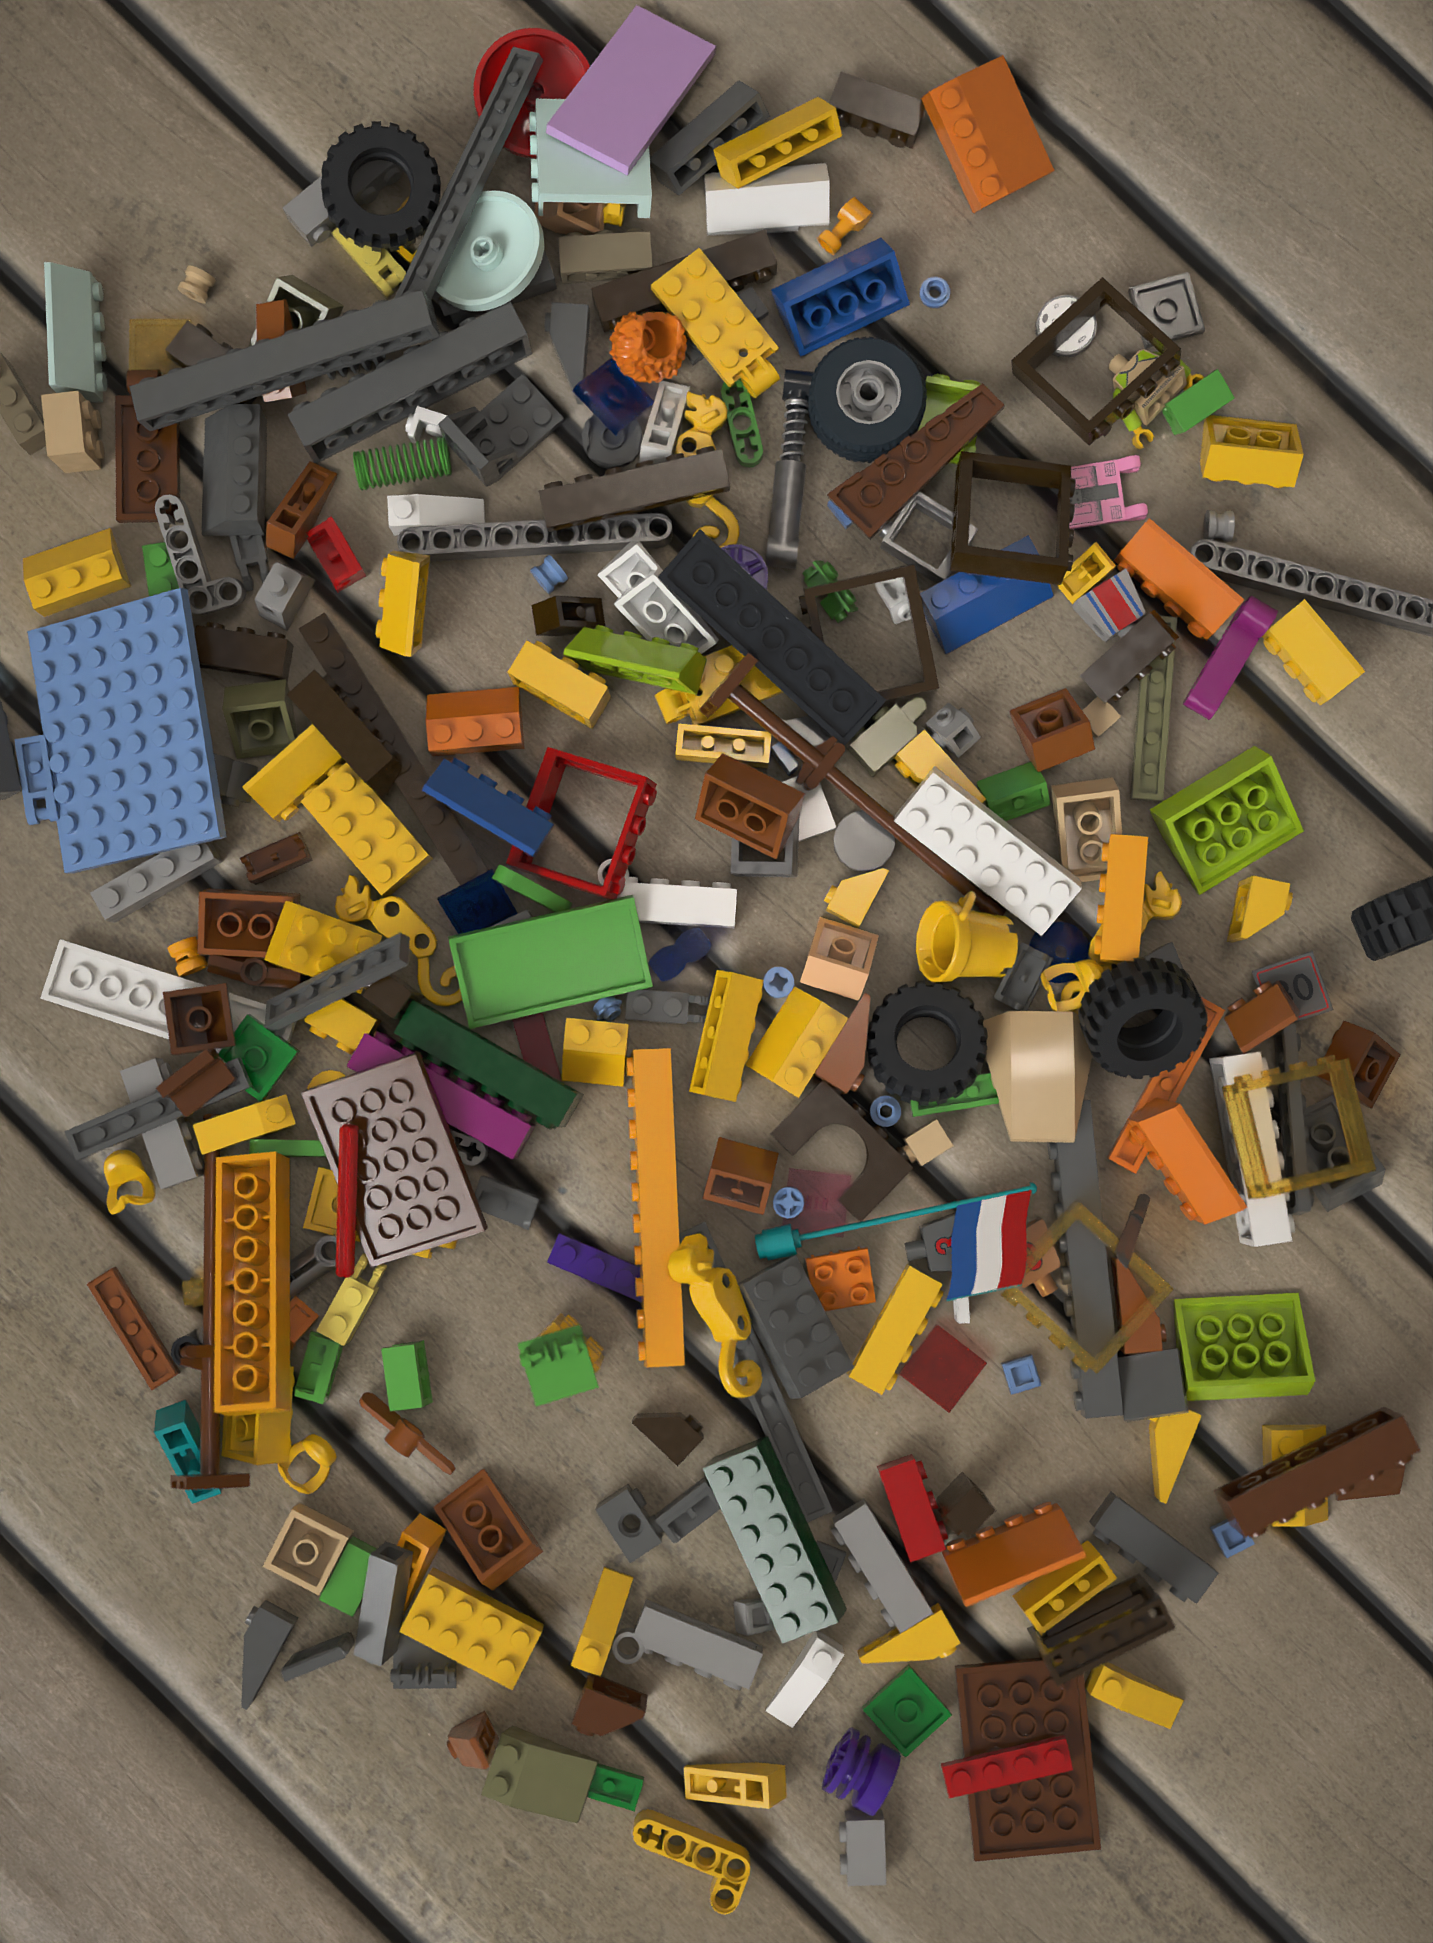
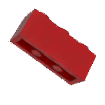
M910 1454L877 1466L910 1562L946 1550L943 1540L949 1538L943 1521L937 1522L933 1510L938 1509L932 1490L928 1492L925 1490L922 1480L928 1477L922 1461L916 1462L913 1455Z

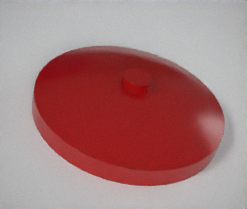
M524 28L512 31L499 38L487 49L481 58L474 78V104L478 118H480L513 47L539 53L543 59L542 65L503 145V149L515 155L536 159V155H530V135H536V133L529 129V113L535 112L536 99H566L590 68V65L578 47L564 36L547 29Z

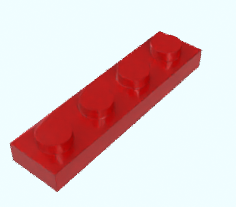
M1065 1735L941 1763L949 1799L1073 1770Z

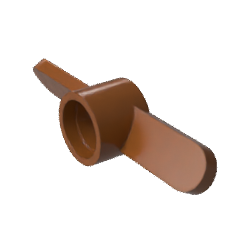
M365 1392L359 1400L360 1405L390 1430L384 1439L394 1450L405 1457H410L414 1450L417 1449L445 1473L451 1475L456 1470L454 1464L424 1440L425 1435L413 1423L402 1418L395 1411H390L389 1406L373 1393Z

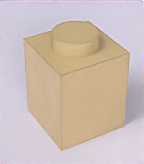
M933 1119L904 1137L903 1140L906 1145L902 1149L906 1152L911 1163L917 1161L920 1166H923L953 1147V1144L938 1120Z

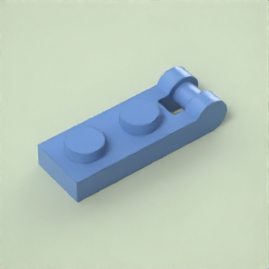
M45 735L14 739L28 824H40L41 820L47 819L51 822L59 820L57 801L54 798L53 775L49 767V748ZM45 799L46 807L38 808L36 800Z

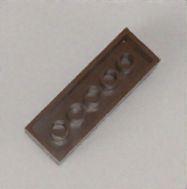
M1382 1407L1213 1491L1230 1526L1244 1537L1255 1538L1264 1534L1268 1530L1267 1527L1276 1522L1282 1524L1291 1521L1297 1516L1296 1512L1306 1507L1314 1509L1323 1505L1326 1502V1497L1335 1493L1342 1495L1350 1492L1355 1488L1354 1484L1363 1479L1369 1481L1384 1474L1383 1469L1391 1465L1401 1466L1413 1460L1412 1455L1420 1452V1449L1404 1416L1386 1407Z

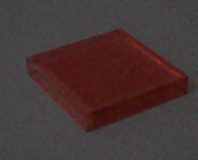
M935 1324L901 1369L899 1375L950 1413L987 1362L938 1324Z

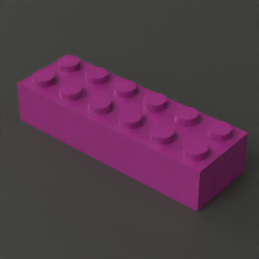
M383 1032L365 1033L346 1066L359 1072L416 1053L417 1051L404 1046L402 1050L394 1046L397 1040ZM430 1062L429 1065L424 1063L446 1122L511 1159L518 1158L536 1126L530 1122L532 1116L527 1113L522 1114L515 1109L512 1111L503 1107L505 1101L499 1097L495 1098L487 1093L483 1096L476 1092L478 1086L472 1082L469 1083L459 1077L457 1080L449 1077L451 1071L444 1066L441 1067L433 1062Z

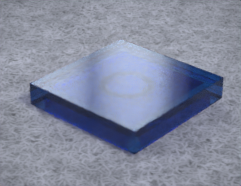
M610 358L576 384L572 390L615 436L649 410L654 403V400L631 377L623 375L613 358Z

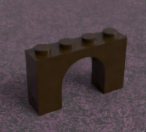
M822 1080L770 1135L794 1156L818 1130L825 1126L840 1124L857 1132L866 1147V1163L861 1174L836 1200L858 1221L862 1222L913 1167L908 1163L910 1159L900 1146L894 1149L886 1141L889 1135L880 1126L875 1124L871 1127L864 1120L867 1114L855 1102L849 1105L842 1098L844 1094L842 1091Z

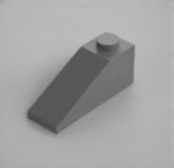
M552 302L551 313L546 312L545 331L550 333L551 342L577 404L583 405L590 327L589 305Z
M267 1600L259 1608L253 1606L245 1620V1624L249 1625L244 1634L241 1708L245 1710L250 1707L298 1620V1617Z

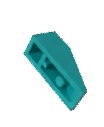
M183 1400L156 1410L154 1433L176 1475L200 1474L201 1429L188 1402ZM222 1489L185 1490L191 1503L194 1504L221 1494Z

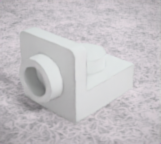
M417 406L415 414H410L406 423L405 431L408 432L410 441L416 444V441L420 439L423 428H426V433L442 438L443 435L438 423L447 415Z
M903 577L875 583L876 590L890 610L894 624L910 620L911 616Z

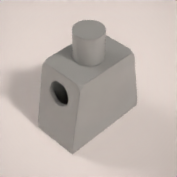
M276 561L255 597L259 615L287 631L313 586L315 579L287 564Z

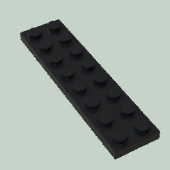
M701 529L658 576L663 583L742 655L746 656L747 653H750L758 661L754 666L844 746L885 703L886 699Z

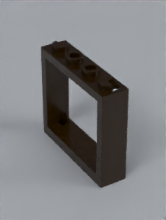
M1102 277L1011 360L1012 374L1090 446L1102 435L1105 437L1119 418L1125 419L1133 411L1135 401L1140 396L1144 399L1148 398L1158 386L1156 382L1163 375L1167 378L1173 375L1174 369L1180 365L1181 348ZM1108 304L1154 346L1161 355L1092 419L1088 420L1035 369L1103 306Z
M961 451L955 471L950 571L1061 585L1066 571L1071 572L1073 565V555L1069 554V548L1072 547L1074 529L1069 528V523H1072L1075 512V504L1070 503V497L1072 498L1074 495L1076 480L1071 479V465ZM972 478L1058 489L1056 557L968 546Z
M914 564L803 588L804 595L798 596L802 615L809 614L811 626H808V628L824 642L815 596L903 577L924 681L877 692L888 700L939 689Z
M1140 1573L1096 1594L1046 1631V1635L1040 1638L1033 1625L1027 1628L1042 1661L1057 1686L1176 1629L1162 1598ZM1138 1582L1142 1590L1138 1589L1131 1592L1129 1585ZM1060 1654L1063 1661L1056 1663L1053 1657Z

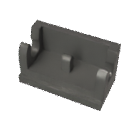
M1021 942L1015 963L1012 968H1008L993 998L1018 1011H1028L1042 983L1041 973L1050 967L1054 958Z
M486 1175L480 1177L475 1190V1196L482 1212L524 1229H530L541 1197Z
M706 1476L655 1515V1521L673 1543L679 1542L684 1536L721 1509Z

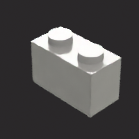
M861 1810L844 1811L845 1822H839L840 1842H845L846 1854H840L841 1875H846L848 1886L886 1885L885 1820L883 1811L878 1810L872 1816Z

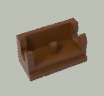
M301 832L240 857L242 864L245 865L248 871L246 876L249 882L255 885L313 861Z

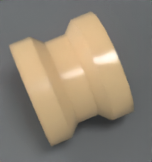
M188 265L185 271L186 278L180 282L177 289L192 300L206 303L208 299L207 291L214 286L216 280L202 269Z

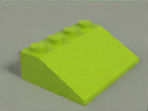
M1256 746L1251 747L1150 809L1161 836L1198 895H1201L1304 832L1272 756Z
M1299 1293L1174 1299L1176 1348L1181 1353L1187 1401L1309 1394L1316 1380Z

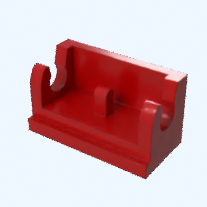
M332 516L306 532L308 535L307 541L337 592L367 576Z

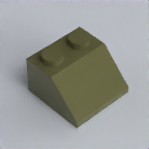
M286 679L225 687L222 710L237 759L280 753L297 738L293 703L287 696L289 688Z

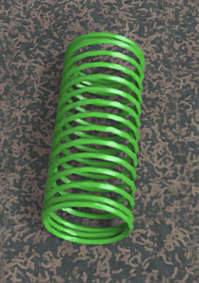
M437 437L441 471L433 439L430 438L434 472L426 440H423L427 473L419 441H416L419 456L420 473L414 455L413 444L410 441L409 446L414 477L410 468L405 443L402 444L406 462L407 478L401 461L399 445L396 444L395 447L399 462L400 478L395 465L393 449L389 445L393 479L389 470L385 447H382L386 480L381 467L379 450L376 447L375 454L379 468L380 483L376 475L371 449L369 448L368 455L372 468L373 484L368 472L365 451L363 449L361 453L360 451H354L353 462L360 490H367L369 485L372 489L376 487V484L380 488L383 483L385 486H388L389 481L392 485H395L396 479L399 484H402L403 478L408 483L410 477L413 482L416 481L417 477L422 481L423 473L427 480L430 478V473L434 479L437 477V472L441 478L444 473L446 476H451L450 457L444 437Z

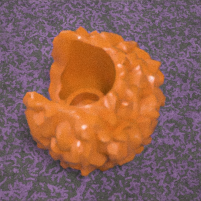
M630 311L628 315H623L620 322L616 323L615 331L609 338L612 341V350L609 354L613 356V360L616 361L623 375L631 377L635 382L652 383L653 381L659 383L664 378L671 379L673 376H677L678 369H680L682 361L685 360V351L687 350V339L684 334L685 328L682 326L681 320L677 316H672L670 313L665 314L664 312H646L638 315L635 311Z

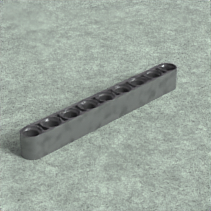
M649 513L623 515L548 532L545 520L411 527L400 532L397 538V545L402 552L430 555V561L617 551L622 550L630 541H639L645 549L662 548L670 543L673 532L671 521L666 515ZM655 525H663L667 529L666 533L659 537L652 535L650 530ZM627 526L632 527L636 530V533L631 538H623L619 534L621 529ZM599 528L604 530V537L600 540L591 539L589 534L593 529ZM570 530L575 535L571 541L562 542L558 539L562 531ZM534 532H540L544 535L542 541L537 544L528 542L529 535ZM502 534L513 536L511 543L505 546L499 545L497 540ZM476 535L482 538V542L477 547L473 548L466 545L471 536ZM443 537L451 539V544L446 549H438L436 547L439 539ZM418 539L420 541L418 549L415 551L405 549L408 541Z
M1209 539L1197 541L1188 550L1194 557H1196L1195 551L1197 550L1205 552L1208 556V562L1201 563L1222 581L1300 602L1305 599L1311 605L1433 637L1432 599ZM1231 558L1235 560L1238 570L1228 569L1225 559ZM1256 566H1261L1266 570V579L1257 576L1255 572ZM1286 574H1290L1296 578V587H1292L1286 583ZM1316 582L1324 584L1327 590L1326 595L1316 591ZM1346 590H1350L1355 594L1356 603L1349 602L1346 599ZM1376 598L1385 602V611H1381L1376 607ZM1406 606L1413 608L1416 613L1415 619H1411L1406 615Z

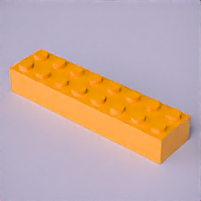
M276 1151L216 1157L214 1413L234 1416L290 1411V1158Z

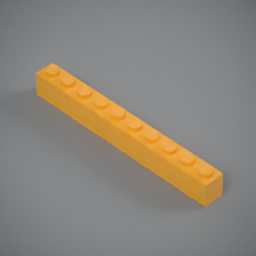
M671 1048L634 1049L631 1052V1057H626V1075L632 1076V1088L627 1089L628 1107H633L634 1120L628 1121L629 1139L635 1138V1151H630V1169L636 1170V1182L631 1183L632 1202L637 1201L638 1214L632 1215L633 1233H639V1246H634V1264L640 1265V1277L635 1278L636 1297H641L642 1309L636 1310L637 1329L643 1328V1341H638L639 1361L644 1360V1366L647 1368L685 1366L681 1283L673 1280L668 1269L670 1256L680 1245Z

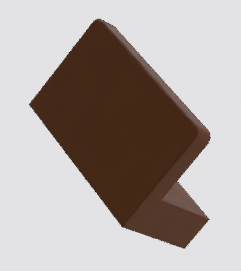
M205 1049L158 1085L156 1089L163 1098H171L185 1117H189L235 1082L236 1077L215 1049Z

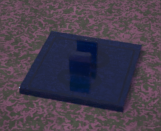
M493 869L437 898L458 934L488 928L518 914L502 884L492 879L495 873Z

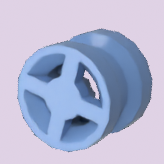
M550 555L544 558L542 565L539 567L534 566L530 569L534 578L548 594L554 591L555 585L559 582L564 583L568 580L563 569Z
M783 967L770 969L763 979L765 992L773 998L786 997L794 986L792 973Z
M791 1186L780 1189L773 1199V1208L776 1213L787 1219L798 1216L805 1204L801 1191Z

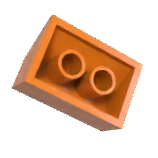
M511 687L427 695L426 730L429 753L434 757L525 749L520 688Z

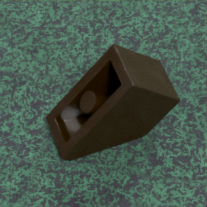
M555 595L531 605L536 636H566L578 634L584 627L595 629L596 625L606 627L601 598Z
M681 1412L636 1414L632 1419V1424L677 1467L704 1439V1434L701 1432L703 1429L702 1424L691 1414L686 1417Z

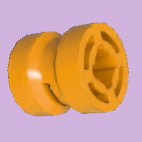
M196 936L178 941L167 948L170 956L175 958L177 962L176 971L179 977L196 973L208 966L206 958L198 954V939Z

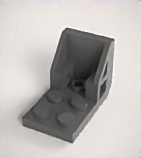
M521 374L480 412L474 406L446 416L438 423V426L447 445L487 487L501 479L565 421L561 414L524 374Z

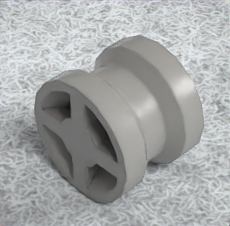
M1207 510L1204 518V539L1213 541L1215 538H1220L1224 542H1231L1235 528L1234 512L1226 510L1222 514L1216 513L1214 510Z

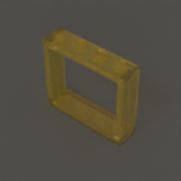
M1335 1055L1317 1058V1065L1309 1067L1307 1061L1288 1065V1072L1281 1073L1279 1067L1260 1071L1261 1078L1253 1079L1252 1074L1233 1077L1235 1084L1222 1086L1248 1199L1267 1198L1376 1171L1349 1058L1336 1061ZM1329 1073L1351 1162L1269 1181L1248 1091Z
M1074 1200L1027 1252L1025 1275L1076 1219L1115 1255L1119 1238L1080 1202ZM1133 1252L1128 1267L1154 1290V1293L1095 1358L1087 1353L1017 1287L1004 1289L1001 1296L1014 1308L1019 1303L1028 1312L1024 1317L1037 1329L1043 1325L1051 1332L1048 1339L1061 1351L1067 1347L1075 1355L1071 1360L1085 1373L1090 1368L1098 1374L1174 1288Z

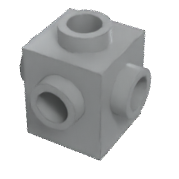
M947 703L926 722L932 733L930 736L942 750L944 748L957 758L981 738L972 724L974 720L964 708L958 710L950 703Z

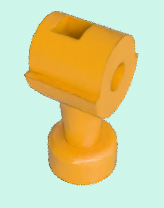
M853 197L839 211L837 218L840 221L833 230H824L817 237V241L826 252L834 256L842 247L840 240L851 230H862L871 219L873 213L856 197Z

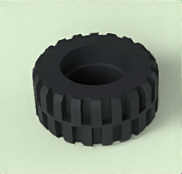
M371 121V127L364 128L361 123L353 126L354 131L348 134L346 131L338 137L339 142L336 145L332 144L327 151L328 157L326 161H323L321 169L322 198L329 219L333 225L339 228V233L346 239L350 237L354 240V244L361 248L364 245L370 246L372 251L381 252V248H390V252L399 250L401 245L406 244L410 246L414 244L419 235L424 236L440 202L441 181L435 158H431L429 148L424 141L419 143L416 140V134L409 129L405 133L399 130V125L391 122L389 127L381 126V121ZM384 160L396 164L405 171L410 181L411 192L406 205L401 210L389 215H376L367 212L357 204L352 194L351 184L354 173L362 165L370 161Z
M1433 876L1378 897L1352 911L1351 921L1369 959L1372 961L1383 959L1433 940Z
M1141 957L1134 958V962L1130 963L1126 961L1117 964L1118 967L1113 970L1108 968L1102 972V977L1099 980L1095 979L1088 987L1090 992H1085L1083 995L1078 1017L1091 1054L1103 1069L1111 1073L1114 1071L1115 1075L1125 1078L1128 1075L1133 1079H1143L1145 1075H1149L1152 1078L1160 1076L1159 1073L1167 1070L1170 1072L1176 1069V1064L1179 1062L1184 1063L1190 1058L1191 1051L1196 1052L1201 1044L1200 1038H1204L1208 1017L1204 1008L1205 1005L1189 974L1184 969L1179 968L1177 964L1171 961L1164 963L1163 959L1151 957L1150 960H1146ZM1150 1009H1163L1155 1019L1144 1025L1131 1028L1122 1027L1126 1021L1140 1012Z
M924 980L916 981L913 987H908L907 984L898 987L897 993L894 995L889 993L883 999L882 1005L876 1007L872 1020L869 1022L866 1049L868 1051V1062L874 1070V1076L879 1083L882 1082L886 1086L885 1090L891 1095L895 1093L900 1095L901 1100L907 1103L913 1100L918 1101L921 1106H928L929 1102H937V1105L946 1103L948 1098H957L963 1094L967 1087H970L975 1082L986 1057L988 1034L987 1028L983 1026L984 1018L981 1012L974 1009L975 1003L969 996L964 999L960 996L961 990L952 986L951 990L943 988V982H934V985H926ZM920 1017H930L945 1023L952 1030L956 1038V1051L951 1061L944 1067L935 1070L918 1069L905 1062L897 1048V1037L904 1024Z

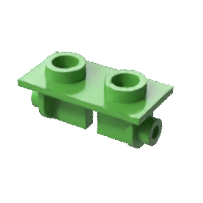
M823 560L813 561L812 563L816 569L814 570L811 566L802 573L805 577L803 581L808 587L838 581L836 578L839 576L835 568L829 562L825 563ZM849 589L829 593L826 598L819 602L831 620L835 619L837 623L842 622L848 617L845 611L857 612L859 610L854 604L856 598Z

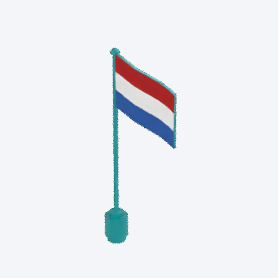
M1030 1182V1186L801 1235L799 1229H792L791 1224L762 1230L760 1234H755L759 1259L767 1258L770 1261L797 1255V1248L802 1247L801 1241L957 1208L951 1236L952 1278L946 1301L1022 1286L1026 1273V1222L1031 1192L1032 1195L1035 1194L1037 1186L1035 1183Z

